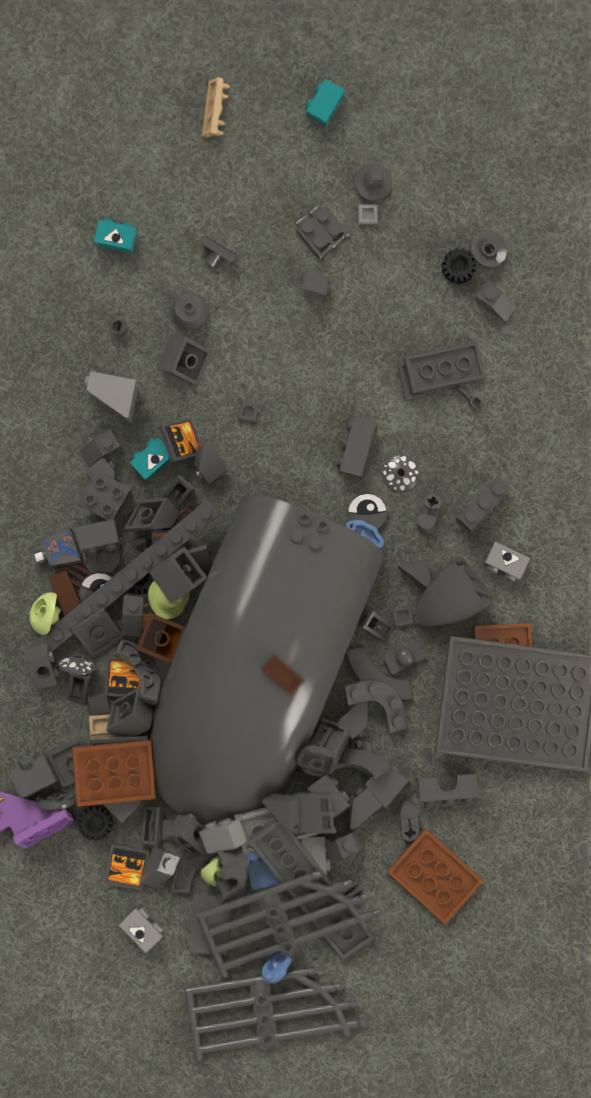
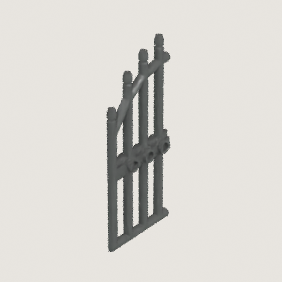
M315 871L312 874L309 873L195 914L220 975L222 978H226L229 976L228 969L277 952H281L282 957L294 954L301 950L299 944L359 924L361 929H365L368 927L366 921L381 916L383 911L380 908L361 914L355 905L371 899L369 893L348 899L338 891L351 887V880L327 886L313 881L322 877L321 871ZM299 885L316 890L281 903L277 894ZM327 895L339 901V903L288 920L285 913L287 909ZM259 900L263 910L209 929L206 918ZM346 908L353 915L352 918L295 937L292 927ZM266 917L270 927L216 945L213 938L214 935ZM272 934L276 940V945L227 962H223L220 955L221 952Z
M316 967L287 971L286 975L281 979L293 978L309 988L271 994L269 983L264 981L262 975L184 988L196 1061L203 1060L202 1053L259 1044L260 1050L279 1047L280 1040L340 1030L343 1036H349V1029L368 1025L367 1019L346 1021L342 1010L359 1007L358 1001L352 1000L350 1002L337 1003L328 992L344 989L343 983L321 986L305 977L316 974ZM250 985L252 997L195 1006L194 994ZM320 994L328 1003V1005L274 1013L272 1004L273 1001ZM253 1005L255 1017L198 1026L196 1014ZM334 1012L339 1022L277 1033L275 1021ZM256 1024L258 1036L201 1045L199 1035L201 1033Z

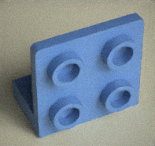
M256 851L246 854L249 860L247 871L252 890L281 884L280 880Z

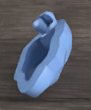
M352 520L346 523L345 527L364 536L379 548L384 545L383 538L373 525L362 520Z
M281 952L271 954L262 968L264 981L270 984L280 981L286 975L287 969L292 962L291 955L282 957Z

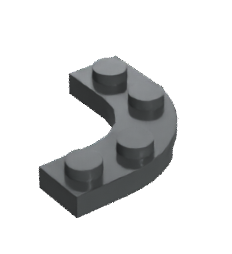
M361 680L342 685L347 705L374 700L382 706L387 732L392 733L408 728L403 702L398 693L387 684L376 680Z

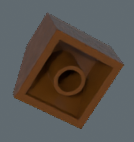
M150 613L136 650L172 664L186 627Z

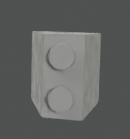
M90 371V376H86L84 387H87L86 390L90 396L131 423L139 387L137 381Z

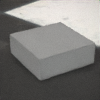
M358 205V224H378V205Z

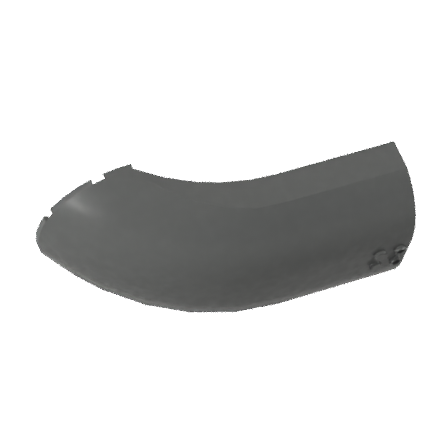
M242 496L181 638L159 695V700L152 716L151 727L147 731L148 740H151L154 787L161 798L175 812L180 815L191 814L203 825L212 821L219 823L227 818L235 820L234 815L266 807L262 801L273 793L285 795L299 767L297 764L298 753L302 748L308 746L385 554L373 542L339 523L292 504L263 496ZM274 654L305 680L293 696L261 670Z

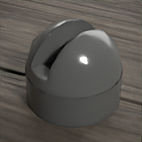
M115 319L111 322L110 329L114 334L122 335L126 332L127 326L123 320Z

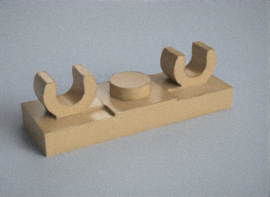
M217 77L210 80L208 84L202 136L204 137L220 136L224 133L218 130V126L225 125L224 121H218L222 112L221 102L222 99L228 98V95L223 94L222 89L229 88L228 84H223V78Z

